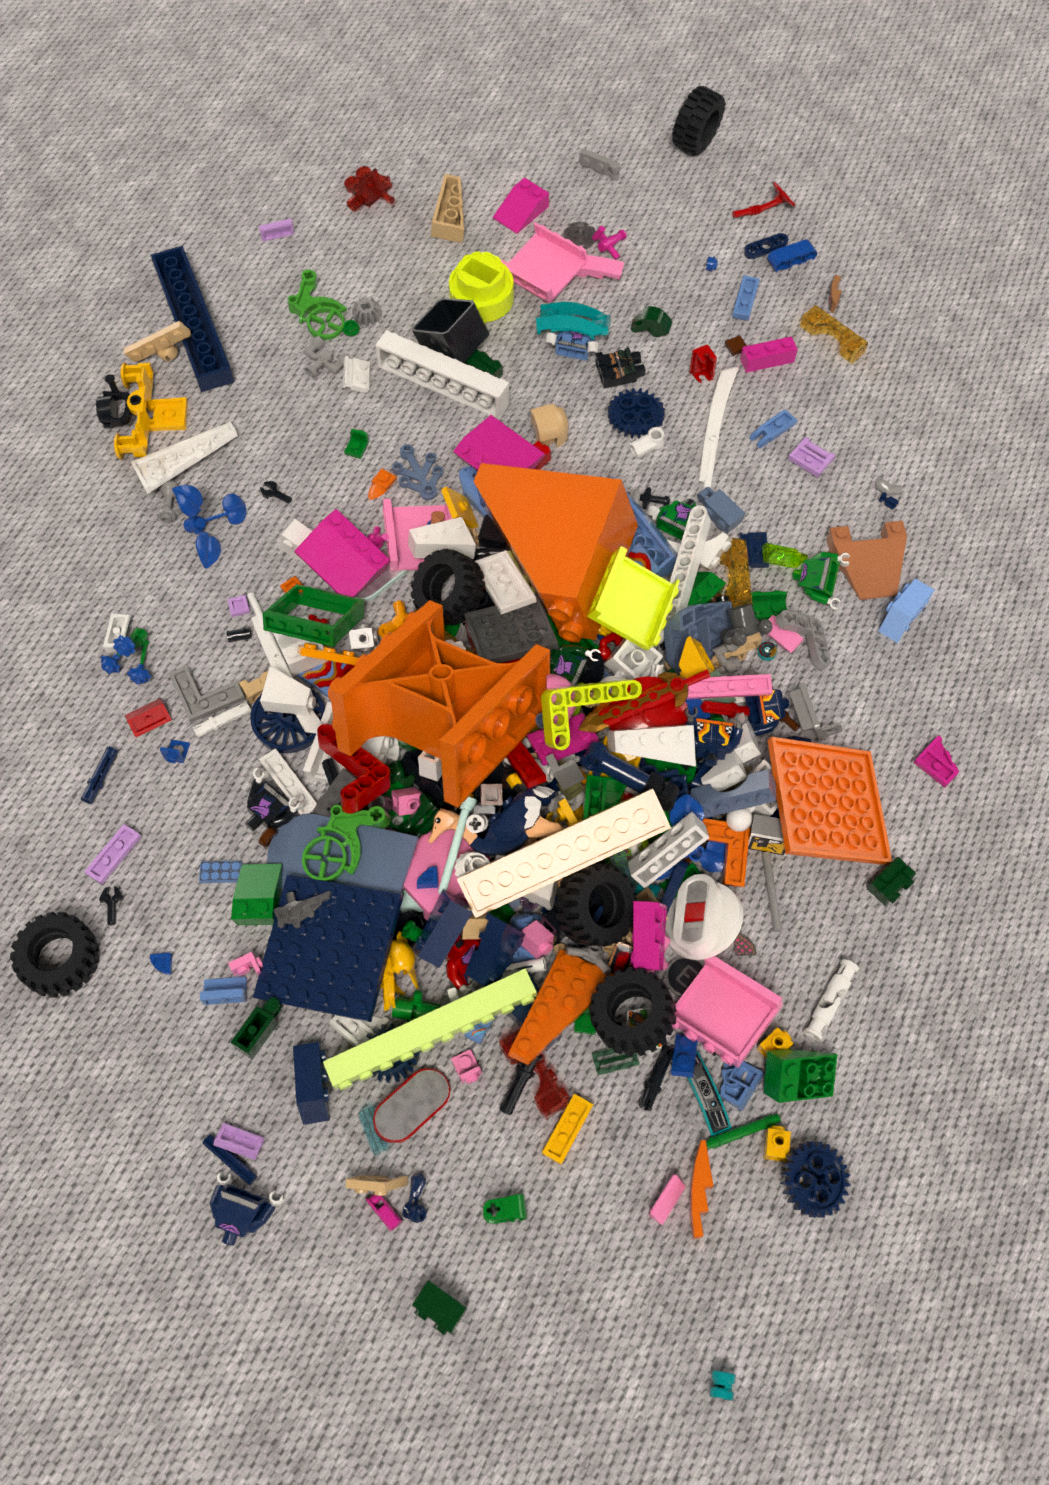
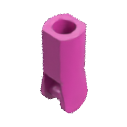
M372 1195L369 1199H365L389 1231H393L402 1223V1219L383 1196ZM382 1200L384 1205L377 1210L375 1205Z

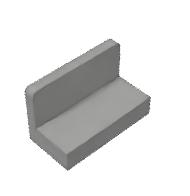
M553 753L545 757L552 773L563 790L585 780L574 759L560 766Z

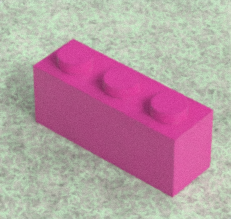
M792 336L743 347L740 361L745 372L748 373L795 362L798 349Z

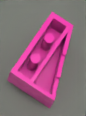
M633 901L632 941L634 943V951L631 953V964H634L635 969L643 968L646 970L663 971L667 906L662 903Z

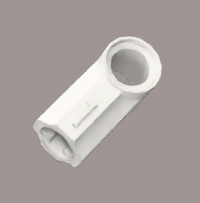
M653 427L647 435L630 443L629 448L633 455L638 458L653 449H660L664 443V431L659 427Z

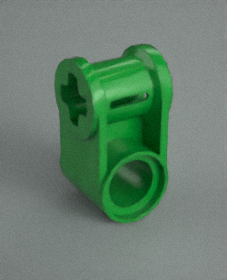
M516 1194L488 1200L483 1206L485 1221L490 1224L516 1222L515 1219H519V1221L526 1220L527 1212L524 1195ZM491 1206H494L495 1210H499L496 1212L495 1217H492L491 1213H487L490 1211Z

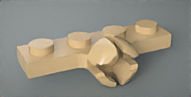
M178 321L124 348V354L134 362H139L154 354L158 355L163 361L169 362L170 359H175L178 354V346L175 343L191 336V332L184 324Z

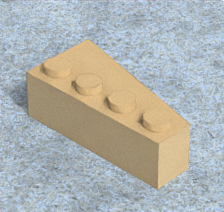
M444 174L432 220L431 237L463 242L464 218L461 177Z

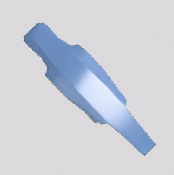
M470 466L464 467L459 471L463 494L478 513L484 517L488 514L484 509L486 505L473 482L477 471Z

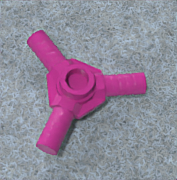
M375 526L373 533H370L367 538L380 549L383 542L389 539L387 533L380 535L381 528Z

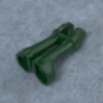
M423 792L419 797L420 805L405 823H401L398 826L396 832L404 834L408 832L410 835L420 838L433 828L436 813L441 808H444L438 806L430 817L415 830L414 827L437 805L429 794Z

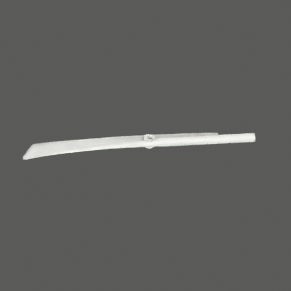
M739 366L721 370L718 375L702 453L699 481L704 482L703 490L706 487L711 488L724 410L731 387L740 368Z
M249 593L247 597L256 615L251 620L271 667L293 678L272 632L263 630V612L254 593ZM311 710L310 716L295 714L305 732L317 733L318 727L323 725L313 710Z

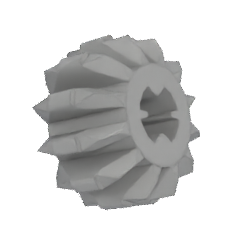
M367 297L365 300L359 298V302H354L352 315L360 326L364 323L366 327L368 323L374 326L375 321L379 322L381 309L378 302H375L373 298L370 300Z

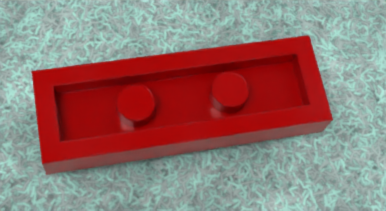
M520 741L507 755L506 759L529 789L547 780L545 773Z

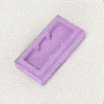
M291 219L259 226L262 241L294 234Z
M223 1123L214 1140V1145L256 1160L265 1138Z

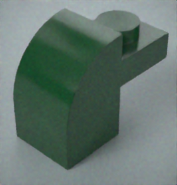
M646 306L642 314L634 316L630 329L635 333L648 329L653 337H660L669 334L673 321L662 309Z

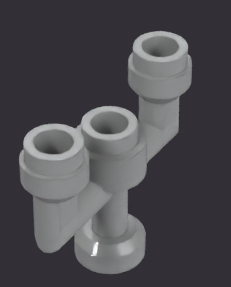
M317 336L311 340V344L303 351L305 355L316 362L313 365H307L304 371L310 377L315 378L318 375L317 370L323 365L337 374L343 368L344 358L348 355L343 353L337 358V362L332 364L333 354L330 350L325 349L319 354L315 353L316 350H320L324 345L323 339Z
M722 644L712 649L718 661L722 664V666L715 668V670L718 669L720 674L727 672V676H736L735 672L742 667L740 659L737 656L726 659L724 653L734 652L740 646ZM748 669L744 671L743 675H757L754 669Z

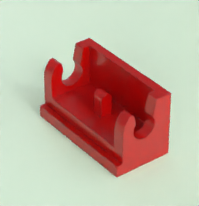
M708 344L692 350L689 373L699 383H702V380L699 378L700 375H704L708 381L714 378L717 357Z

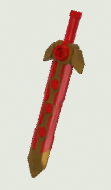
M706 669L684 679L681 675L677 676V673L663 672L658 675V678L664 681L663 683L642 691L637 698L623 700L586 716L579 730L597 733L674 698L676 699L675 708L682 706L688 697V686L710 678V674Z

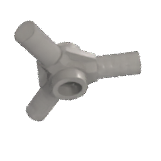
M567 946V955L584 958L585 961L597 965L605 975L610 974L612 971L603 960L602 946H584L582 948Z

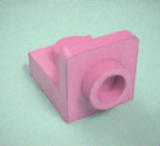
M252 952L228 963L234 976L245 975L251 971L250 968L254 967L259 976L261 973L260 969L263 967L260 957L255 958Z
M471 1049L451 1058L462 1083L467 1081L468 1084H471L479 1079L482 1071Z

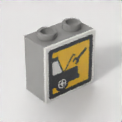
M754 814L750 826L748 849L786 856L780 818Z

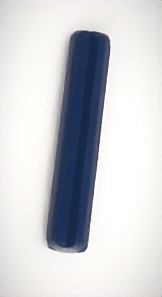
M209 1134L203 1140V1145L248 1185L254 1183L257 1175L230 1151L215 1146V1138Z

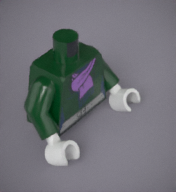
M575 644L561 646L559 650L552 649L550 652V674L562 676L575 686L587 664L588 659L586 656L590 657L592 661H599L598 659H593L591 655L593 652H601L597 649L589 651L588 648Z

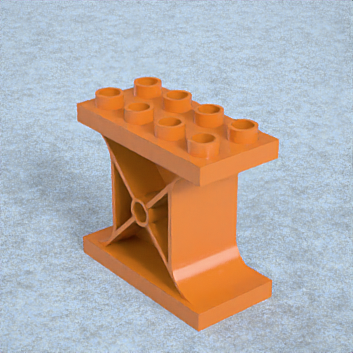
M429 600L417 612H410L404 623L393 633L385 634L380 644L368 655L360 656L354 668L345 676L334 679L330 684L328 698L331 700L332 728L336 733L338 750L352 756L369 739L388 736L441 759L444 801L459 807L537 725L535 721L536 716L542 712L541 695L547 690L546 676L550 674V649L536 644L519 661L513 663H495L445 642L443 606Z

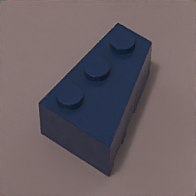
M442 889L421 936L417 938L414 944V951L417 957L438 968L441 967L473 913L463 899Z
M489 913L485 917L488 920L485 931H480L478 936L481 939L478 950H473L465 972L466 976L484 987L502 979L503 973L510 966L512 957L522 945L525 936L521 931Z
M319 1042L293 1046L296 1104L303 1125L330 1121L328 1109L330 1095L325 1083L328 1082V1073L323 1065V1061L327 1060L325 1049L321 1050Z

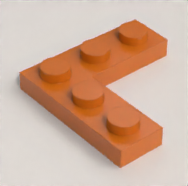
M704 818L702 822L706 825L709 839L706 841L726 844L722 884L744 887L750 827L743 832H736L729 828L727 822Z

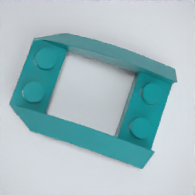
M555 302L540 305V317L536 318L537 334H541L542 330L551 329V332L573 331L586 334L591 337V340L595 339V336L609 334L610 315H606L595 308L575 302ZM573 315H579V316L588 317V318H590V319H593V321H590V320H587V319H584V318H581V317H578V316H573Z

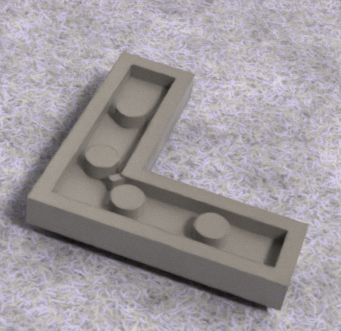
M187 666L169 673L191 723L246 700L237 681L200 696Z

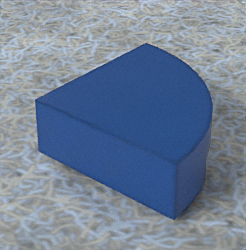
M437 866L429 867L427 871L418 877L417 889L438 888Z
M150 954V960L155 969L163 974L171 975L172 954Z

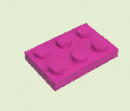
M583 713L569 719L570 744L564 750L552 749L546 745L544 728L527 735L528 741L542 766L548 764L545 757L552 753L557 760L587 749L592 742H599L596 733L579 730L580 725L586 718ZM559 735L555 739L556 745L560 742Z

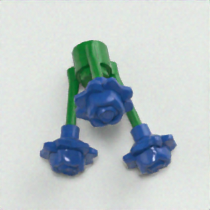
M135 628L130 637L124 638L123 635H120L117 639H114L113 643L115 645L113 648L117 651V654H114L112 657L102 655L100 661L102 663L101 668L108 674L113 672L119 673L120 666L118 661L120 656L129 657L130 654L135 653L134 647L139 648L142 646L140 662L137 668H130L127 675L136 684L148 682L152 677L148 670H145L144 666L147 646L150 643L146 640L148 633L142 628Z

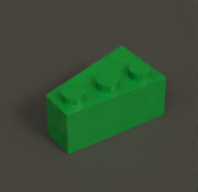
M587 775L584 788L582 820L621 803L627 786L613 778Z

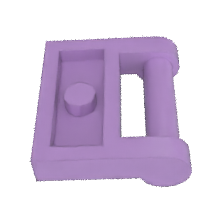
M805 437L789 455L788 460L814 476L819 477L835 459L836 454L825 451L810 442L811 439Z

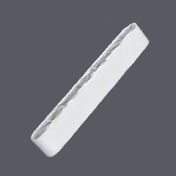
M701 505L695 506L690 512L670 583L675 582L677 579L680 582L678 585L679 592L671 603L673 608L666 616L667 622L676 613L686 608L689 602L711 525L708 512Z

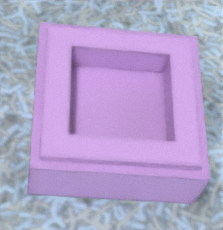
M246 595L227 599L232 617L250 613Z

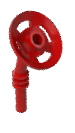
M774 181L773 186L777 194L774 200L762 205L757 204L746 209L733 211L732 216L736 218L746 215H759L761 212L783 202L793 207L796 204Z

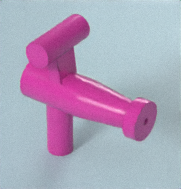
M599 226L592 236L594 241H598V239L601 241L598 243V249L601 252L608 250L615 260L619 259L621 256L613 246L620 240L626 239V232L621 229L617 234L607 237L603 233L605 231L604 226Z

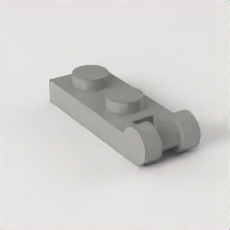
M582 148L580 151L581 165L609 176L612 181L619 180V162Z

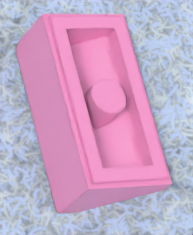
M677 1175L671 1177L649 1213V1217L663 1225L686 1188Z

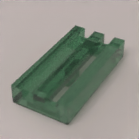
M613 1049L593 1053L592 1058L597 1076L639 1066L637 1053H634L633 1057L624 1054L598 1061L597 1058L615 1054L616 1052ZM633 1058L632 1062L600 1070L602 1065Z

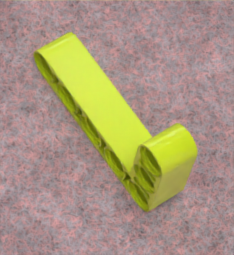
M622 679L545 690L541 695L546 745L557 750H564L569 746L570 731L567 707L634 699L642 692L641 684L636 680ZM628 685H630V687H631V690H630L629 693L627 692V687H628ZM610 687H612L611 695L608 693ZM593 689L594 695L591 698L590 691ZM574 691V693H575V698H574V700L572 701V700H571V693ZM553 694L556 695V701L554 703H552L551 697ZM555 715L558 716V721L556 724H554L553 718ZM559 735L560 742L556 745L555 739Z

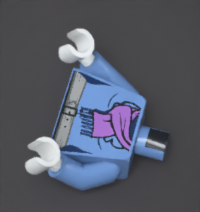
M559 331L556 334L547 333L545 342H550L552 345L556 344V355L587 361L588 352L598 353V342L595 339L591 340V337L586 334L573 331Z

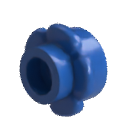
M708 256L706 270L710 272L717 268L718 260L715 259V256Z

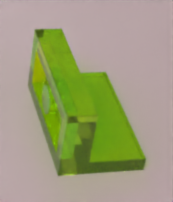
M765 543L762 546L765 563L798 568L808 558V554L799 553L798 549Z

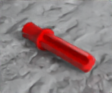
M703 701L702 705H700V709L704 713L726 715L729 718H735L737 713L743 712L745 716L746 714L749 716L750 713L748 706H740L733 702L726 704Z

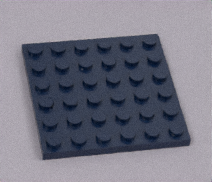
M287 875L278 908L288 904L286 894L289 892H294L296 901H304L328 891L332 892V896L314 911L315 916L312 919L307 917L301 921V928L296 929L293 924H286L284 928H279L278 918L275 916L262 962L263 967L260 969L261 973L258 976L253 998L263 1001L277 998L282 1005L371 1023L404 896L397 893Z

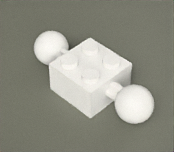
M664 630L660 632L659 636H661L658 645L664 641ZM623 638L604 662V665L614 675L604 677L600 682L646 677L651 673V664H658L663 655L654 647L646 651ZM611 687L608 691L609 695L612 694Z
M766 760L761 761L749 772L751 774L769 769L773 776L772 767ZM746 779L743 780V781L738 785V787H740V786L746 781ZM777 798L774 802L727 813V825L736 832L747 830L752 824L751 813L771 816L778 808Z

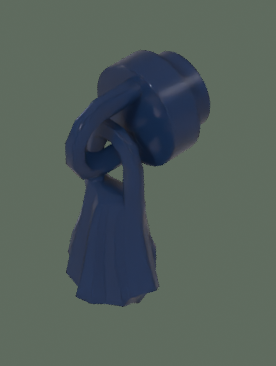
M422 1174L411 1177L409 1203L404 1205L402 1211L403 1217L414 1223L423 1222L427 1215V1210L424 1206L417 1204L426 1183V1179Z

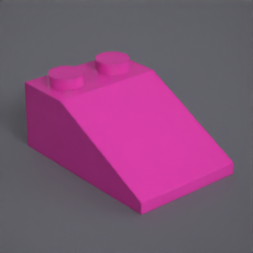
M524 177L512 188L494 214L493 219L518 234L549 207V192Z

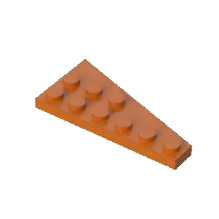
M560 949L508 1056L529 1065L546 1049L548 1044L556 1039L567 1026H570L589 1008L592 1003L590 1000L592 994L597 993L596 986L599 983L603 984L605 982L604 978L607 975L598 966L576 956L567 955L565 951Z

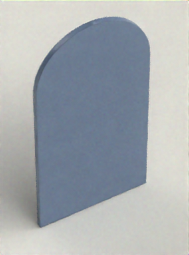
M303 814L294 817L289 823L277 830L278 834L273 836L269 844L267 864H283L282 888L284 887L287 875L313 879L304 871L302 865L303 851L309 842L321 836V833L317 832V828L326 827L330 817L317 814ZM359 826L357 834L361 843V858L355 873L351 875L345 870L340 877L330 882L401 894L419 837L372 826ZM326 833V836L334 837L341 843L346 840L337 833ZM322 841L310 850L309 855H318L323 858L322 861L327 863L325 877H329L338 871L342 863L329 862L327 858H343V852L336 842L331 841L329 856L326 857L323 855L325 841ZM348 844V845L345 846V847H346L347 852H348V864H347V865L350 866V863H351V849H350V846H349V844ZM307 860L310 872L314 876L319 877L322 861Z

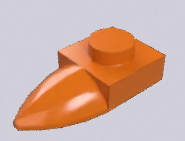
M382 468L371 480L372 485L368 492V499L378 498L387 492L397 480V476Z

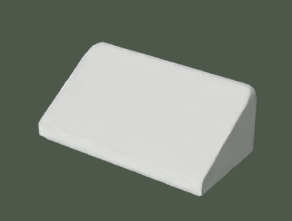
M111 614L103 645L107 653L116 651L113 648L115 645L113 643L114 639H117L120 635H123L124 638L126 637L130 615Z

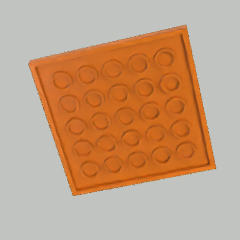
M770 737L767 742L773 778L776 781V798L785 853L789 855L889 865L892 862L871 751Z

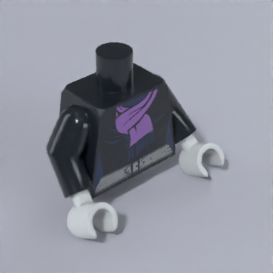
M256 768L253 771L255 779L253 780L247 800V809L252 817L245 822V825L253 832L261 824L267 829L270 827L279 828L289 823L297 814V810L304 808V803L299 802L296 805L299 797H292L288 800L267 781L263 783L262 780L266 779L269 773L268 771H263L261 776V768Z

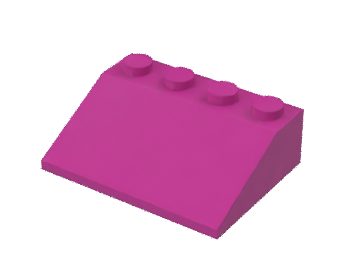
M492 415L464 436L453 451L458 458L476 471H478L481 463L535 469L545 456V453Z
M337 509L325 517L294 551L337 594L354 598L386 571L390 559Z

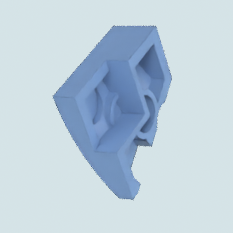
M744 1061L739 1068L733 1064L729 1066L724 1062L721 1098L740 1111H743L764 1073ZM744 1072H747L745 1081H743L742 1075Z

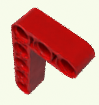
M323 724L318 727L319 748L358 777L340 792L341 807L345 813L353 814L358 812L390 789L391 779L388 766L362 747L352 756L339 751L336 733L332 725Z

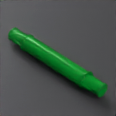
M778 1113L775 1115L771 1114L715 1135L706 1140L707 1150L721 1147L722 1145L775 1126L776 1123L781 1122Z

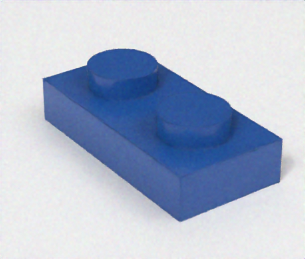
M676 1034L671 1067L672 1076L694 1078L698 1048L697 1040L693 1042L683 1034Z

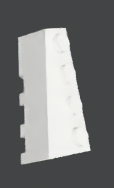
M693 725L607 731L609 752L696 766Z

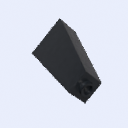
M596 887L589 898L590 915L594 914L600 905L603 906L602 895ZM557 907L544 914L540 921V924L554 935L553 947L566 937V931L561 930L559 926L560 920L556 918Z

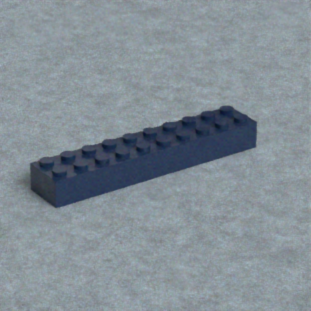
M183 245L151 254L157 277L174 322L180 321L191 332V336L181 341L200 391L204 392L233 383L234 379L231 368Z

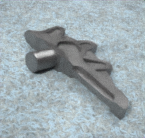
M328 891L304 901H296L294 892L287 893L288 904L273 910L278 918V927L284 928L286 924H293L296 929L301 928V921L307 917L312 919L315 916L314 911L323 902L331 898L332 892Z

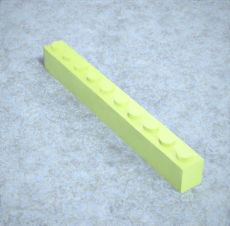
M526 968L323 1061L332 1086L336 1090L339 1088L340 1090H345L353 1085L352 1082L358 1079L361 1081L369 1079L373 1076V1072L377 1070H388L394 1066L393 1063L399 1060L402 1062L413 1058V1054L418 1051L426 1052L434 1048L433 1044L440 1041L446 1043L454 1039V1035L461 1031L463 1034L468 1033L475 1028L474 1025L481 1022L482 1024H487L495 1019L494 1016L500 1013L506 1015L514 1011L515 1006L520 1004L525 1006L532 1003L534 998L537 997V992Z

